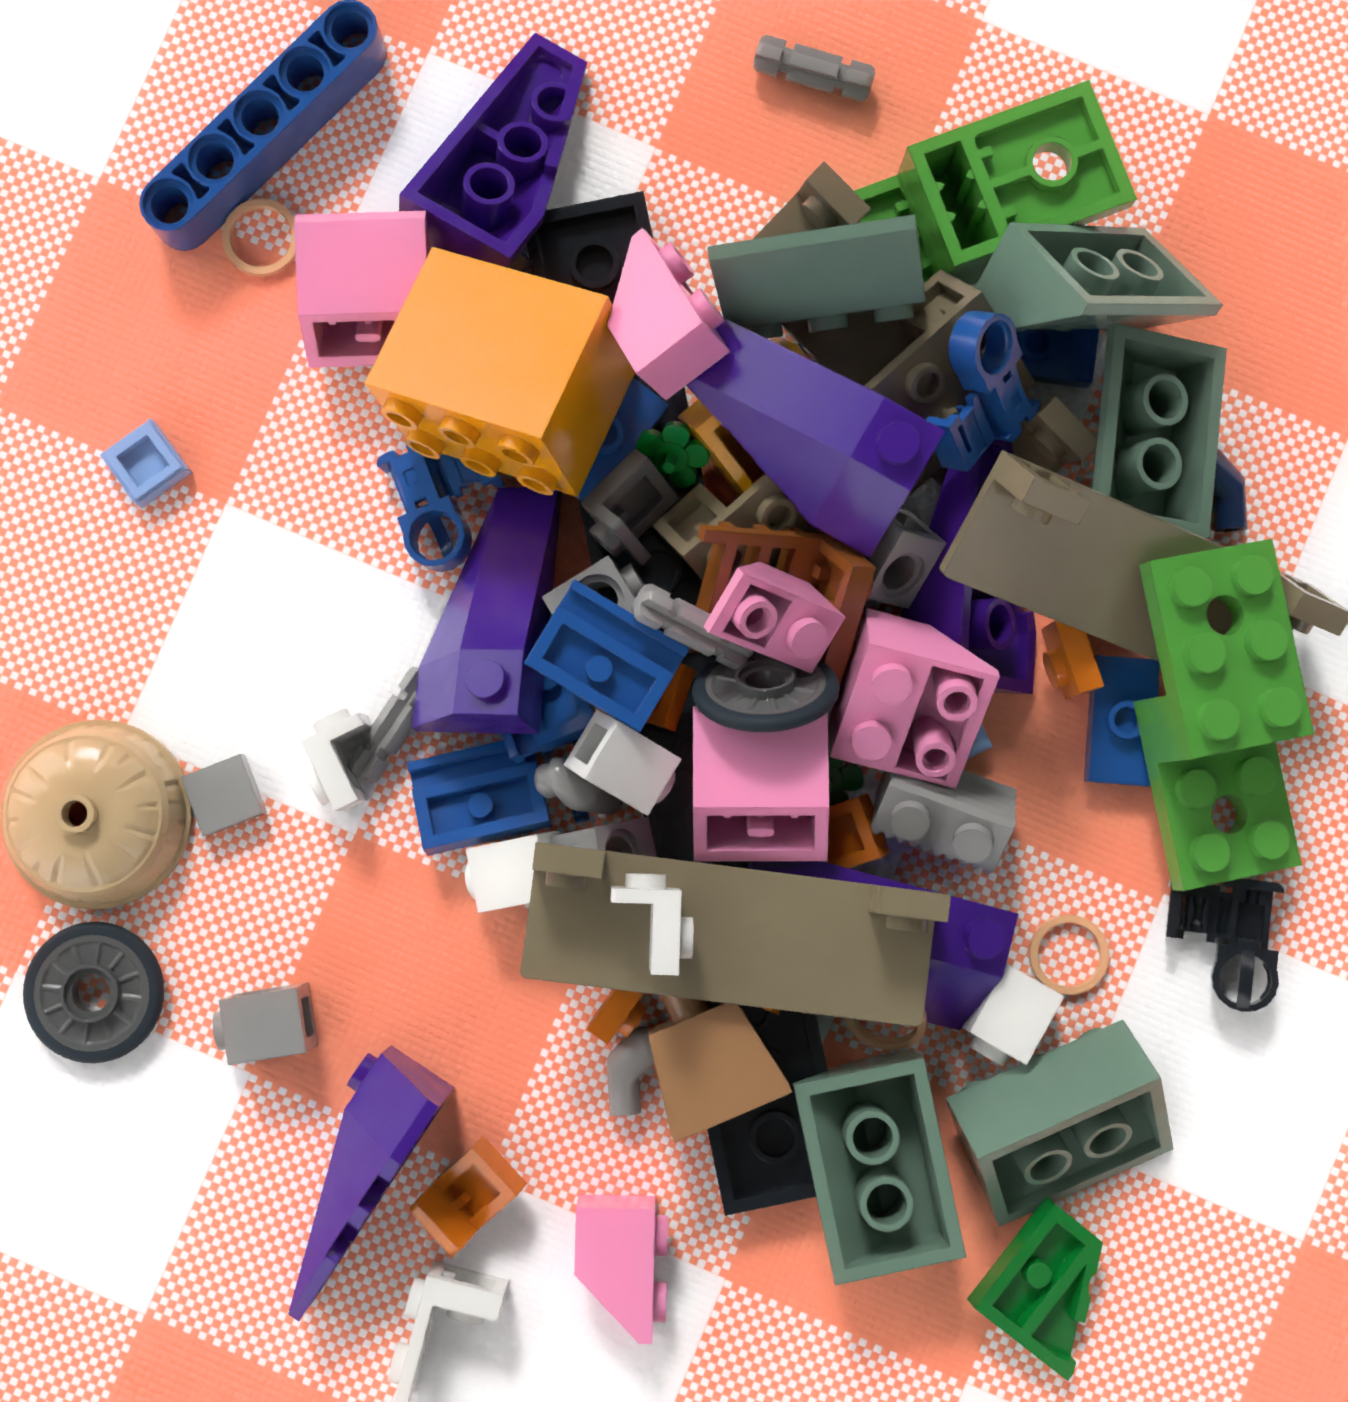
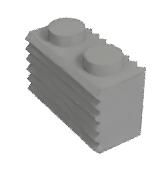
M965 770L961 774L956 789L884 771L876 791L871 829L874 834L883 832L887 839L896 836L899 844L908 841L911 848L920 845L923 852L933 850L936 857L945 854L948 861L958 859L960 865L970 863L973 870L982 867L986 875L995 871L1016 824L1015 812L1017 809L1015 808L1017 803L1015 801L1017 795L1015 794L1017 789Z

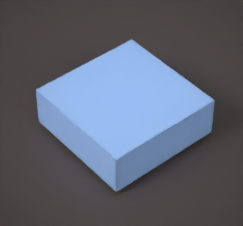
M152 418L100 454L134 504L141 509L193 473L158 423Z

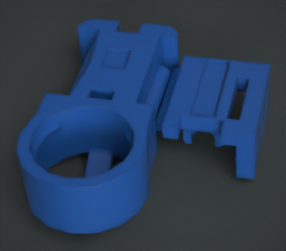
M978 310L967 311L958 319L952 329L948 352L951 367L958 375L962 388L975 392L969 393L965 397L966 406L958 405L956 407L958 415L951 414L947 419L931 416L926 418L927 421L945 431L935 448L942 467L968 472L995 439L1014 442L1022 433L1020 423L1023 420L1031 421L1040 409V400L1027 398L1023 391L1016 367V362L1023 354L1017 340L1015 325L1010 317L1002 313ZM986 332V347L981 359L980 344L983 334Z
M407 445V453L398 454L391 450L382 454L377 459V467L386 474L391 472L406 514L397 517L403 533L405 549L412 559L429 570L437 572L454 570L464 563L468 557L473 539L470 527L463 518L457 502L451 496L454 495L457 499L464 496L462 488L467 489L469 485L476 482H481L484 487L492 484L497 489L505 486L501 473L497 472L495 477L483 476L467 468L458 458L441 454L439 459H431L418 454ZM427 500V504L419 505L420 502ZM440 517L451 519L457 527L458 539L454 548ZM427 523H429L443 556L441 559L429 560L419 551V535Z

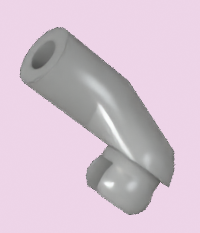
M552 758L549 763L541 764L535 771L534 783L537 791L546 798L558 797L570 809L613 815L619 812L624 804L623 801L565 767L564 763L567 758Z
M642 1026L634 1029L627 1038L624 1037L608 1056L609 1110L612 1116H629L641 1113L639 1078L654 1065L648 1036L649 1027Z

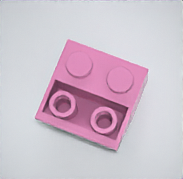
M426 211L295 215L297 307L308 367L373 366L431 250Z
M866 608L855 638L853 654L844 670L838 699L833 705L828 721L830 757L956 789L1000 678L999 671L929 624Z
M693 706L694 862L827 861L829 828L828 712L819 719L798 728L777 732H748L717 724L705 717L696 706Z

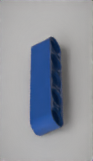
M342 0L330 6L147 183L141 192L139 201L140 211L149 226L166 245L175 250L188 251L196 249L205 243L225 223L229 214L237 206L248 201L380 72L385 64L387 51L378 22L371 9L364 3L356 0ZM360 33L367 35L365 41L357 47L348 48L341 46L345 38L352 34ZM307 77H323L322 82L315 89L306 92L297 90L301 81ZM270 118L278 119V124L270 133L265 135L253 134L255 127L261 121ZM225 161L234 162L229 174L220 179H209L210 171L215 165ZM180 204L188 205L187 213L181 220L170 224L164 223L166 214L171 208Z

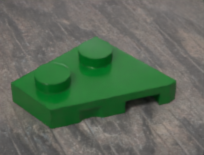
M1046 1196L968 1296L967 1300L974 1309L1065 1380L1069 1381L1074 1374L1076 1361L1071 1356L1078 1322L1085 1323L1091 1299L1089 1283L1097 1272L1103 1242Z

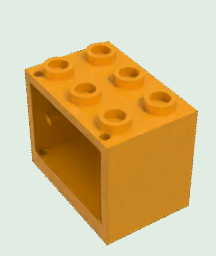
M432 247L364 384L382 406L381 414L399 427L406 436L404 443L418 454L431 459H439L441 454L458 458L470 470L487 477H495L497 472L517 477V480L523 486L542 495L550 496L553 495L554 490L578 497L635 375V371L607 326L613 306L608 296Z

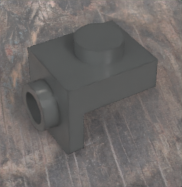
M634 449L580 504L596 522L589 532L614 558H617L624 551L643 566L652 556L639 542L638 538L679 497L649 458L637 449Z

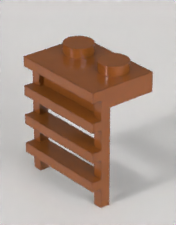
M718 521L717 526L700 524L697 537L702 542L713 544L696 607L709 614L712 613L728 585L738 545L747 546L742 566L756 562L768 565L773 547L781 548L776 569L809 582L846 617L820 659L835 672L840 685L847 661L850 660L854 651V638L864 605L872 593L873 576L876 567L860 553L821 531L820 534L805 533L799 527H787L786 531L770 530L766 525L753 524L752 528L735 527L731 522ZM692 648L688 651V653H699Z

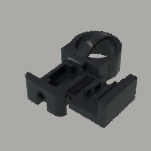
M1241 878L1223 882L1222 886L1232 887L1231 893L1220 892V885L1175 891L1172 890L1170 882L1165 937L1183 939L1184 931L1205 933L1206 942L1215 943V938L1226 939V944L1216 943L1215 961L1210 972L1211 987L1217 998L1229 1008L1241 1012L1257 1011L1267 1006L1276 996L1279 986L1277 971L1279 951L1269 950L1268 942L1273 892L1284 893L1283 886L1276 882ZM1183 896H1185L1183 926L1182 929H1180ZM1241 954L1237 1001L1234 1002L1224 995L1225 992L1220 985V972L1222 966L1229 958ZM1256 956L1263 962L1262 965L1267 972L1268 982L1265 991L1259 997L1260 999L1250 1003Z

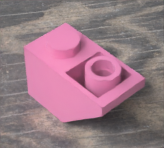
M642 228L631 238L607 326L635 373L662 398L668 400L727 355L730 350L716 330L718 326L725 322L721 313L701 288L693 293L686 282L695 275L686 259L672 242L661 248Z
M756 562L737 568L703 627L712 635L812 674L846 617L809 582L765 563Z
M579 1194L576 1205L574 1275L638 1344H652L653 1322L666 1323L667 1282L654 1281V1256H667L668 1215H655L656 1196Z

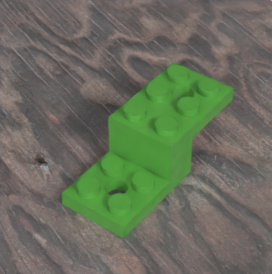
M1090 80L907 146L897 175L854 190L871 208L860 220L861 222L915 214L924 283L941 269L969 285L977 283L1010 222L1085 225L1129 209L1137 200ZM1043 152H1051L1058 155L1065 163L1066 176L1053 181L1044 179L1034 169V156Z
M1273 539L1157 559L1140 564L1139 569L1166 695L1133 701L1172 890L1186 891L1302 865L1276 742L1313 735L1314 730ZM1213 599L1223 602L1231 613L1232 623L1224 635L1215 632L1207 620V608ZM1220 797L1228 799L1233 804L1236 816L1233 826L1225 833L1220 831L1212 820L1213 805Z

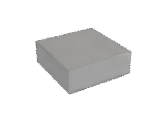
M245 754L235 755L181 776L202 836L216 834L267 814Z

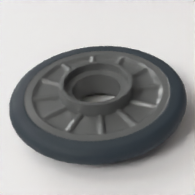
M753 651L747 662L738 669L733 670L716 660L711 662L697 675L692 687V696L699 711L717 724L748 732H777L801 727L825 715L836 703L840 685L835 672L821 660L811 674Z
M106 922L75 924L49 938L32 958L23 984L25 1014L35 1035L47 1048L57 1055L81 1063L93 1064L112 1061L136 1049L154 1029L164 1002L163 974L152 950L133 932ZM89 974H96L102 977L108 983L110 989L109 1000L99 1011L86 1008L78 997V986L81 980Z

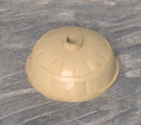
M84 720L57 728L36 741L23 754L6 783L1 804V829L9 857L21 876L34 889L49 899L66 906L80 909H107L139 900L155 890L170 876L187 848L193 824V809L181 780V776H184L185 773L177 759L162 742L146 731L130 724L111 720ZM78 801L83 803L87 809V818L80 826L74 825L69 819V809Z

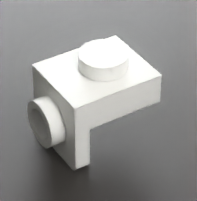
M347 708L341 709L313 723L312 726L316 734L300 742L313 766L305 774L315 797L321 805L330 802L334 811L346 812L368 801L357 776L347 768L348 758L341 744L368 731L372 726V722L368 715L359 712L351 716Z
M626 873L625 886H611V902L651 904L650 974L679 975V959H692L694 934L693 917H681L682 890L666 887L667 875Z

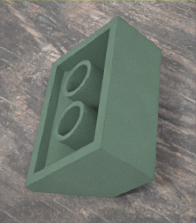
M915 214L707 246L709 263L723 318L766 339L782 337L783 323L808 320L809 333L848 327L847 314L872 310L874 323L913 318V305L926 303Z
M1010 222L975 286L976 289L982 291L994 313H1002L1010 317L1017 332H1023L1026 329H1056L1064 332L1071 329H1100L1108 331V326L1114 323L1145 329L1216 316L1223 306L1145 228Z
M1119 323L1108 326L1093 490L1209 539L1227 348Z
M1123 1019L1104 1028L1088 1030L1075 1041L1045 1054L1032 1055L1027 1065L1021 1062L1018 1066L987 1080L973 1081L967 1084L960 1092L946 1097L956 1132L999 1227L1034 1212L1046 1196L1053 1202L1059 1201L1174 1149L1161 1077Z
M907 1049L850 1061L793 1083L835 1286L966 1258L924 1057L914 1049Z

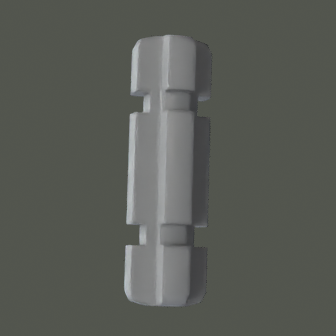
M770 35L761 37L754 57L753 69L755 71L776 78L778 72L786 74V81L833 94L834 88L843 90L841 97L858 102H864L868 98L875 76V68L872 65L852 60L850 65L842 63L843 57L797 43H795L794 49L786 47L787 40Z
M653 584L644 585L633 600L631 611L638 622L654 630L664 629V635L707 657L711 655L717 656V662L733 670L745 664L753 654V650L708 633L703 626L710 616L709 613L680 598L671 599V593Z
M413 666L407 671L398 685L402 690L398 696L391 695L364 736L368 739L365 746L358 745L347 762V768L366 782L376 783L379 781L390 764L386 759L390 754H397L412 731L418 667Z

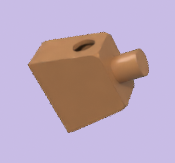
M662 995L671 1019L650 1028L648 1036L670 1133L674 1143L792 1093L784 1073L740 1005L721 1002L708 1003L704 1000Z

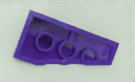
M534 33L399 194V211H426L431 248L435 247L503 267L509 266L543 223L586 73L587 62L543 36Z
M724 318L725 322L718 326L716 330L730 352L686 386L715 419L741 444L754 459L756 465L768 478L773 480L811 526L869 559L911 492L945 431L887 397Z
M995 439L968 472L948 468L929 526L947 544L909 609L903 608L900 617L931 625L997 669L1000 678L994 693L1033 694L1036 648L1034 612L1023 611V608L951 580L940 571V565L1001 451L1004 450L1014 455L1012 442Z
M526 487L498 488L419 665L412 729L416 732L539 735L545 677L524 665V662L550 620L551 612L542 596L553 590L562 492L554 490L553 495L548 496L534 492Z
M748 861L747 869L936 892L822 861ZM951 896L948 923L934 921L925 1000L927 1023L959 1031L962 1029L968 1018L1003 978L1018 913Z
M392 1045L384 1050L378 1058L368 1053L346 1085L354 1090L355 1094L344 1109L288 1315L298 1322L312 1305L455 1088Z

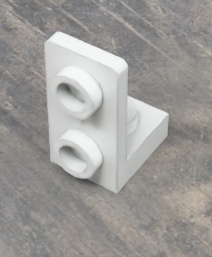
M436 1260L429 1270L426 1280L414 1278L404 1317L415 1320L409 1344L398 1341L387 1382L398 1385L394 1402H409L412 1397L436 1307L447 1309V1317L467 1325H482L485 1319L497 1322L509 1279Z

